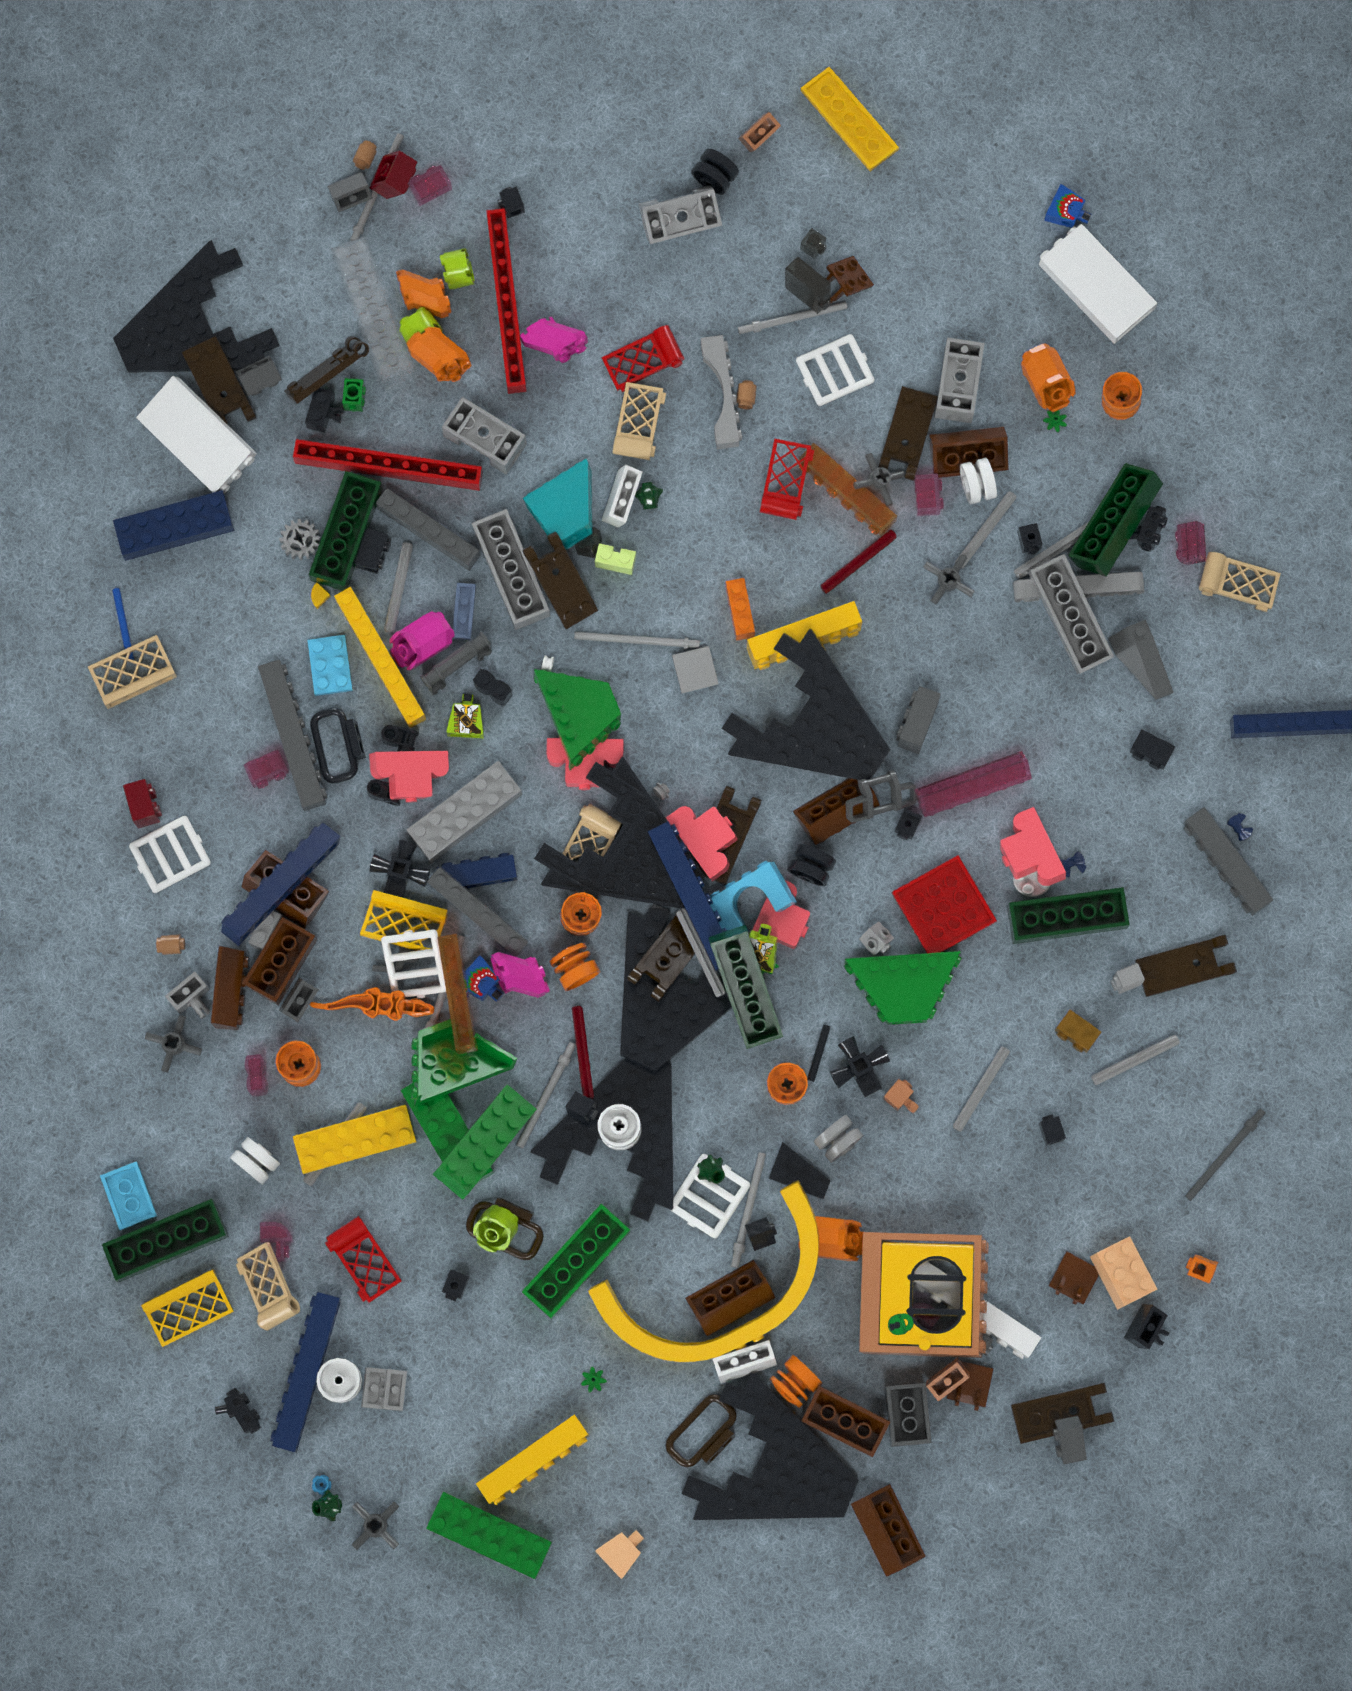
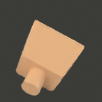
M637 1530L628 1538L621 1532L599 1547L596 1552L622 1579L641 1554L636 1546L644 1538Z

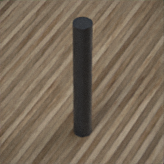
M823 1025L807 1078L811 1082H815L831 1028L828 1025Z

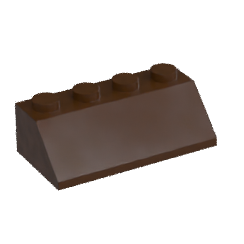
M1004 427L930 435L934 478L960 476V464L971 462L975 467L976 461L982 458L988 459L993 472L1009 470L1008 437Z
M848 778L793 811L808 838L815 846L834 834L841 832L849 825L856 823H851L846 819V801L862 795L858 786L859 780ZM870 787L873 795V808L880 806L874 790ZM863 802L853 806V816L863 813Z
M265 850L244 875L241 887L248 892L252 889L256 890L260 886L261 880L265 876L269 877L277 864L281 865L284 861ZM307 877L275 910L305 929L316 916L329 891Z
M282 917L242 984L279 1006L317 942V937Z
M219 946L211 1024L217 1029L239 1030V1025L243 1024V1014H240L241 1006L245 1005V995H242L243 987L246 986L242 983L246 978L244 976L245 968L249 967V957H246L245 951Z
M752 1260L685 1299L706 1336H709L776 1297L755 1261Z
M820 1385L802 1418V1422L871 1457L874 1456L891 1422Z
M890 1484L851 1503L854 1513L886 1577L926 1557Z

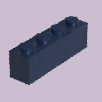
M509 853L499 854L496 858H490V856L480 857L478 861H471V859L461 860L460 864L454 865L452 862L441 864L445 871L467 889L518 880L514 856L509 855Z

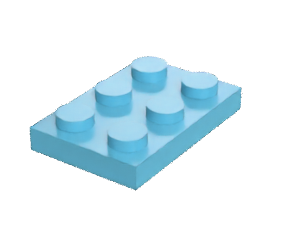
M338 635L307 640L314 695L320 696L353 691L346 636Z
M137 1161L100 1175L120 1231L158 1217Z

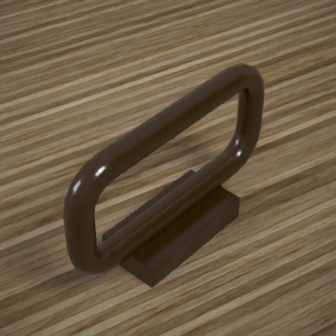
M501 1197L497 1198L495 1204L481 1201L474 1205L466 1222V1230L470 1236L477 1239L473 1234V1229L479 1211L488 1209L492 1205H498L518 1217L519 1225L534 1231L536 1234L535 1241L529 1252L524 1253L511 1246H508L503 1252L521 1260H530L536 1256L543 1242L544 1235L541 1227L531 1222L535 1213Z
M712 1394L707 1396L666 1440L665 1447L667 1453L682 1467H692L701 1459L709 1465L736 1437L729 1430L736 1421V1410L733 1406L720 1402L721 1395ZM712 1402L719 1403L729 1413L728 1420L691 1459H684L674 1449V1442Z

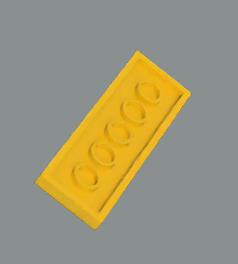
M830 67L801 87L800 91L870 172L899 150L897 144Z
M406 1105L292 1136L302 1174L416 1142Z

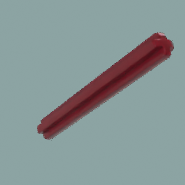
M889 530L822 583L820 587L825 594L829 593L897 538L896 533L893 530Z
M581 1006L572 1007L582 1095L593 1099L594 1093L583 1008Z

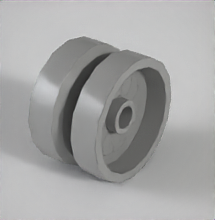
M847 1115L833 1123L814 1140L819 1149H824L830 1144L832 1145L825 1153V1157L830 1163L849 1152L864 1136L858 1128L852 1129L847 1134L845 1133L852 1126V1121Z

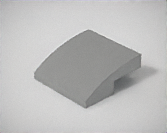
M709 646L672 655L681 693L718 685Z
M365 1367L361 1407L403 1411L407 1371Z

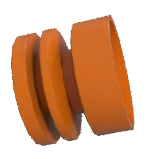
M1117 372L1105 381L1102 391V407L1106 414L1117 420H1126L1138 412L1142 398V385L1139 379L1128 372Z
M585 892L569 896L564 901L560 913L564 929L576 936H586L592 933L598 927L602 915L601 906L595 897ZM579 911H583V915H586L582 920L575 916Z
M585 943L567 947L549 961L552 967H556L554 969L556 974L565 972L559 979L565 991H570L583 985L600 973L594 960L585 962L591 955L589 951H585L587 948Z
M303 1041L286 1043L276 1055L275 1063L277 1070L287 1083L293 1086H308L320 1074L321 1063L319 1057L311 1046ZM302 1062L304 1066L299 1067L298 1069L296 1067V1064H300Z
M781 1063L775 1066L767 1079V1088L770 1096L776 1102L784 1105L800 1101L808 1087L807 1076L804 1070L793 1063ZM785 1079L793 1082L788 1090L786 1087H782Z
M792 1355L784 1363L789 1372L785 1374L778 1370L777 1374L782 1379L779 1381L775 1376H772L770 1381L782 1397L800 1408L803 1404L797 1397L800 1396L807 1401L808 1397L804 1390L808 1389L814 1393L818 1386H821L823 1383L803 1362Z

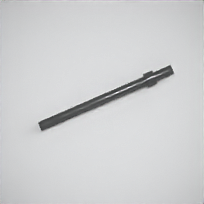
M1260 1108L1251 1119H1248L1243 1124V1129L1185 1195L1188 1200L1191 1201L1250 1131L1253 1132L1256 1129L1257 1123L1266 1114L1264 1110Z

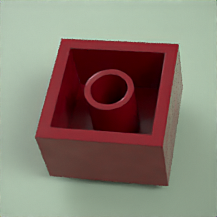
M400 150L384 155L369 188L386 199L405 194L409 188L410 178L416 172L417 161Z
M146 779L123 785L132 821L137 828L159 823V817L162 816L160 806L154 801L157 795L152 784H148Z

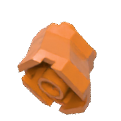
M403 269L396 271L407 310L425 307L432 315L439 318L449 316L451 313L450 302L445 294L442 278L427 279Z
M438 327L425 328V333H414L406 344L410 355L433 373L437 381L451 380L456 382L472 366L467 353L445 336Z
M1046 343L1026 351L1022 356V372L1027 378L1039 405L1052 412L1067 407L1070 403L1069 398L1071 396L1074 397L1076 394L1075 385L1058 352Z
M815 1216L819 1234L818 1258L858 1261L859 1258L857 1256L862 1255L863 1232H860L859 1227H862L861 1223L855 1220Z

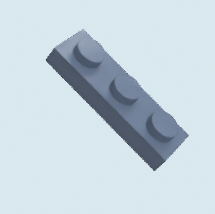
M457 583L453 619L455 636L452 639L471 641L476 584Z

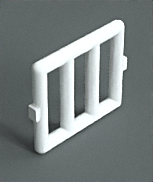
M852 334L796 358V362L804 377L803 382L806 387H809L818 406L825 405L875 381L866 363L867 357L865 353L861 352ZM849 343L866 377L858 382H855L839 349L840 346ZM831 350L849 385L840 390L822 357V354ZM813 358L816 359L832 392L824 397L821 396L805 364L806 361Z
M182 816L129 845L139 865L137 868L141 874L143 873L153 893H157L209 866L211 863L201 844L202 840L199 834H196L187 816ZM181 825L184 826L201 859L200 862L193 866L190 865L173 832V829ZM164 834L167 835L184 868L183 871L175 875L156 841V838ZM148 842L167 877L166 880L158 884L139 850V847Z
M408 930L404 934L381 938L392 992L399 990L397 980L437 974L440 985L400 991L404 993L405 998L417 996V999L425 998L428 994L448 991L449 987L436 930L419 932ZM431 938L433 949L397 954L391 953L390 943ZM435 957L436 967L395 972L393 962Z
M702 1154L674 1196L672 1212L688 1221L687 1224L691 1227H697L712 1238H717L750 1188V1183L731 1171L732 1168L726 1164L722 1165L725 1176L741 1186L735 1196L713 1182L709 1183L708 1180H699L697 1177L699 1175L697 1165L708 1157V1155ZM693 1181H698L729 1201L730 1204L726 1211H721L688 1190ZM684 1196L720 1219L714 1229L678 1206Z

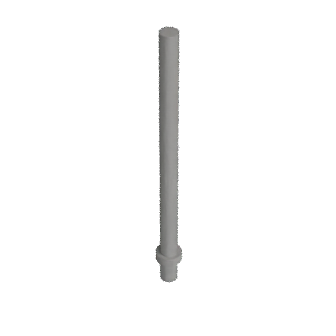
M397 133L388 154L398 151L404 138L403 135ZM373 190L371 191L373 199L367 201L357 225L353 227L354 232L350 239L353 243H357L360 235L363 234V228L378 196V193Z
M575 632V639L677 646L684 647V649H688V647L699 648L700 640H689V638L671 639Z

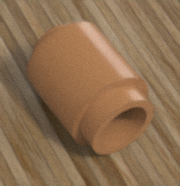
M363 141L359 145L353 158L357 168L362 170L370 168L377 153V147L374 143Z
M744 380L738 384L736 400L738 408L746 410L753 408L757 386L752 381Z
M180 934L162 935L161 938L156 939L157 953H162L163 955L181 954L182 950H185V939L181 938Z

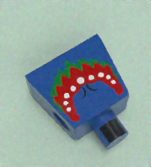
M1060 184L1044 220L1073 228L1077 220L1088 224L1092 214L1082 210L1085 199Z
M480 955L455 982L459 988L481 1001H484L489 995L497 1002L504 994L496 987L500 979L498 976H495L494 971Z

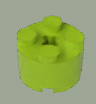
M466 248L440 255L441 264L445 269L443 276L449 290L475 284L471 262L466 258L469 257Z
M425 307L419 308L416 313L400 320L399 332L406 343L414 333H425L424 329L428 327H438L443 333V329Z
M492 1205L486 1209L473 1229L478 1245L489 1252L505 1250L518 1231V1217L498 1205Z

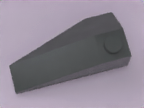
M1146 619L1130 625L1108 638L1116 657L1134 674L1155 700L1174 693Z

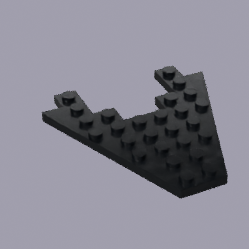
M212 240L209 241L113 338L128 373L191 371L182 352L216 336L232 370L245 368L265 358L263 353L280 346L272 328L240 342H237L231 327L213 334L200 303L217 297L210 280L243 266L236 248L218 255Z
M810 628L801 642L783 633L774 650L805 670L795 687L810 696L791 727L773 718L764 733L732 712L721 728L737 739L728 755L850 779H871L891 750L815 632Z
M621 757L613 771L595 762L586 779L618 798L608 815L623 824V827L604 857L587 847L577 863L544 843L534 858L550 869L541 885L681 909L685 908L648 831L668 821L623 757ZM689 852L685 853L688 860L692 858ZM692 858L697 868L694 870V872L697 877L701 876L703 880L705 878V875L703 874L695 860Z
M656 904L652 905L646 919L630 912L627 916L620 1056L653 1072L660 1069L732 1009L727 991L724 995L716 997L705 973L698 986L677 977L659 1002L651 997L652 992L659 983L646 973L642 975L636 985L627 980L632 970L658 939L671 911ZM665 961L660 962L661 966H666L667 964ZM720 977V979H721V981H722V984H723V986H724V988H725V985H724V982H723V980H722V977Z
M625 1058L593 1089L594 1098L592 1100L596 1102L598 1108L596 1118L586 1125L566 1115L530 1153L547 1160L540 1178L558 1185L572 1151L576 1150L591 1157L598 1139L602 1140L598 1132V1120L601 1113L607 1107L614 1104H624L631 1107L640 1119L641 1135L633 1147L626 1149L634 1153L627 1172L640 1176L644 1180L630 1215L648 1222L655 1204L672 1211L674 1208L672 1064L667 1062L656 1072H653ZM618 1125L616 1128L617 1131H621V1128L624 1127L622 1125Z
M751 1372L745 1389L726 1382L719 1401L754 1415L755 1418L748 1435L763 1440L766 1444L752 1479L733 1471L726 1490L691 1475L688 1476L681 1494L700 1501L693 1519L735 1520L844 1517L859 1481L854 1474L754 1373Z

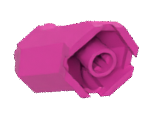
M549 317V321L546 318L538 320L526 329L528 331L526 335L524 333L520 335L521 342L525 347L550 354L556 361L561 363L567 362L571 358L570 356L575 353L580 354L587 349L585 345L588 343V338L584 331L556 323L553 317Z
M431 611L402 630L397 631L389 639L390 644L393 643L390 654L399 667H407L406 670L410 671L439 652L446 650L455 636L454 630L450 627L442 612L436 613Z
M500 952L491 955L490 960L495 976H498L500 979L498 983L505 994L515 991L539 998L550 992L546 981L544 982L543 979L545 977L544 969L538 965L535 957L521 959Z

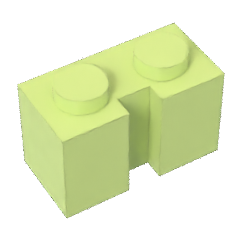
M599 544L595 558V567L632 575L636 551L621 548L619 553L614 552L613 546Z

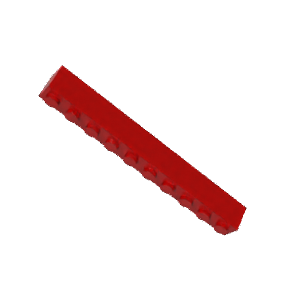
M505 208L486 210L508 394L527 392Z
M298 439L295 441L293 452L295 464L480 491L483 476L482 466Z

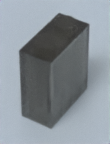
M799 257L785 268V288L817 314L829 307L831 303V283Z

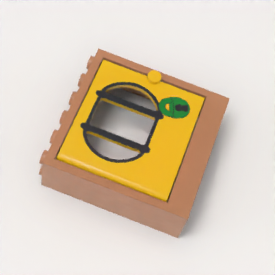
M863 1232L859 1352L877 1355L982 1358V1353H986V1341L983 1340V1333L987 1331V1322L983 1320V1313H987V1301L984 1300V1293L987 1294L988 1283L984 1280V1274H988V1262L985 1260V1254H988L989 1244L982 1235ZM882 1240L973 1242L974 1244L882 1242ZM973 1257H974V1282H973ZM881 1258H882V1275H881ZM940 1259L953 1264L960 1274L923 1275L915 1274V1271L920 1265L929 1260ZM913 1282H960V1309L913 1308ZM880 1291H881V1308H880ZM972 1297H973V1321H972ZM948 1315L958 1316L959 1318L947 1329L932 1331L920 1326L913 1316ZM879 1324H880V1341H879ZM972 1337V1348L931 1347V1345L971 1346ZM879 1343H880V1344H912V1345H919V1346H887V1345H879Z

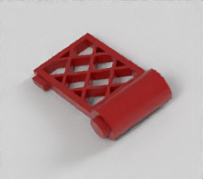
M668 325L659 327L653 333L601 357L617 391L621 390L622 393L625 392L626 382L636 383L667 367L677 368L683 364L682 361L685 359ZM651 340L653 344L651 352L642 350L643 343ZM630 349L637 351L634 360L625 358L626 352ZM640 352L649 355L646 364L637 361ZM652 356L659 358L662 362L657 367L649 365ZM615 357L620 359L618 367L614 368L609 366L607 360ZM623 360L633 363L630 372L620 369ZM635 365L645 367L643 374H633ZM618 373L628 375L626 382L619 385L616 380Z
M774 439L760 513L797 520V516L801 517L803 506L800 505L808 461H813L815 451L811 450L812 446ZM778 443L785 444L789 449V452L782 457L776 452ZM789 445L795 446V448L791 450ZM799 447L807 449L806 456L798 461L793 453ZM791 453L797 463L787 468L782 459ZM775 454H776L777 457L779 458V459H777L776 461H774V459H775ZM781 461L786 470L776 476L772 470L773 465ZM799 464L803 470L802 475L794 479L789 470ZM788 472L793 481L784 487L778 477ZM775 479L782 487L776 493L768 491L769 483ZM799 479H801V481H800V486H799L798 483L796 482V481H798ZM793 483L799 489L797 497L790 496L786 491V488Z
M357 1216L326 1237L328 1240L325 1242L330 1252L335 1251L359 1287L360 1290L357 1293L363 1302L367 1300L370 1303L401 1282L398 1274L360 1216ZM367 1238L373 1244L371 1252L360 1250L361 1242ZM358 1245V1250L352 1249L353 1247ZM374 1248H376L379 1254L373 1253ZM349 1250L356 1251L355 1263L347 1262L343 1254ZM359 1252L370 1254L368 1266L357 1264ZM373 1255L382 1257V1269L371 1267ZM385 1264L387 1265L389 1270L384 1269ZM349 1265H354L353 1271ZM356 1266L368 1268L365 1280L356 1277ZM370 1269L381 1271L379 1282L368 1280ZM383 1272L392 1273L396 1281L390 1285L381 1283ZM360 1281L365 1282L364 1287L362 1286ZM367 1282L378 1284L377 1293L372 1297H369L365 1291ZM381 1285L387 1286L380 1291Z

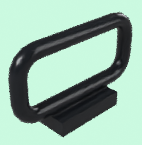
M329 708L315 713L311 718L310 728L324 780L335 784L352 779L358 771L357 759L366 758L358 723L354 719L347 720L345 713L338 708ZM332 715L338 716L350 762V770L337 776L329 774L318 729V721Z

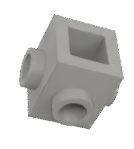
M880 922L871 926L859 938L866 949L874 956L879 952L884 954L891 947L890 943L894 939L889 930Z

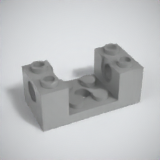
M708 185L693 189L692 194L661 202L654 199L639 203L647 241L653 244L722 226L714 189ZM680 211H685L687 214L684 221L677 220V214Z
M947 337L935 418L972 423L985 343ZM963 373L966 378L963 381H958L955 375Z
M464 397L460 399L442 426L445 438L458 446L462 442L488 457L491 466L506 475L527 445L526 435ZM482 428L489 430V434L485 437L478 434Z

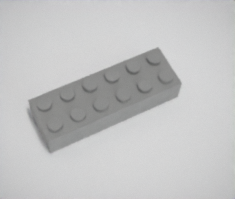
M507 509L473 522V531L515 630L550 617V610L534 572L522 552L524 550Z
M1065 554L1027 571L1076 673L1081 674L1113 658L1114 655Z
M497 761L409 827L407 833L428 861L433 863L522 796V790L500 762Z

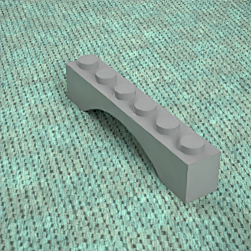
M723 335L701 338L703 362L716 374L724 396L723 409L719 420L714 426L716 448L718 450L739 447L742 433L741 429L737 430V423H740L738 411L735 412L734 405H737L736 395L732 394L731 388L734 387L733 376H729L728 370H731L730 358L726 359V352H729L728 343L724 341Z

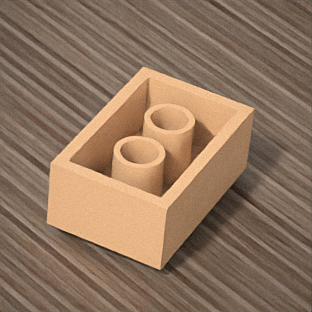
M1130 1236L1090 1256L1117 1310L1157 1290Z

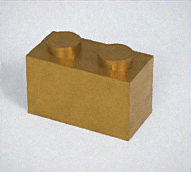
M1072 1010L1067 1012L1055 1029L1058 1032L1056 1035L1063 1041L1069 1040L1073 1043L1072 1047L1081 1053L1083 1051L1087 1053L1101 1034L1100 1030Z

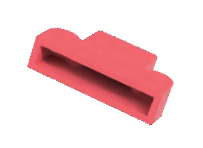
M547 738V759L549 764L553 767H560L566 763V786L579 787V790H590V787H599L586 779L595 762L602 766L607 764L609 767L615 768L624 755L623 739H606L603 743L600 742L596 746L592 754H587L579 766L569 770V760L560 738Z
M448 751L374 752L369 754L371 775L378 780L389 777L390 799H406V803L417 802V799L431 797L432 778L442 777L449 770Z
M682 806L666 817L671 825H676L679 837L712 882L729 869V860L721 852L736 842L737 836L730 828L733 824L727 816L723 818L718 810L712 807L696 818L695 813L690 807Z
M1032 807L1015 815L1013 820V831L1015 834L1002 839L1000 842V850L1003 854L1002 861L1005 867L1009 866L1015 879H1020L1037 872V880L1043 886H1050L1065 880L1066 871L1035 808Z
M785 880L796 899L797 888L794 884ZM767 897L752 930L759 932L761 924L770 925L772 927L770 935L777 937L778 943L795 949L800 937L804 938L809 927L806 924L809 920L810 912L794 904L782 912H776Z

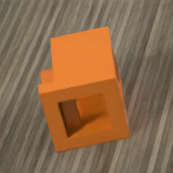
M1196 1254L1194 1258H1189L1186 1266L1189 1269L1187 1275L1210 1284L1219 1262ZM1198 1265H1205V1270H1200Z

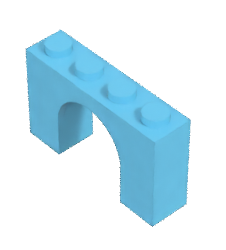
M762 862L754 872L748 871L741 876L742 879L738 882L732 881L725 886L726 889L722 892L716 891L710 895L713 901L711 907L713 911H718L722 919L719 922L722 929L726 927L728 931L745 925L738 912L737 903L741 893L749 887L755 886L764 891L776 912H782L797 903L775 862Z

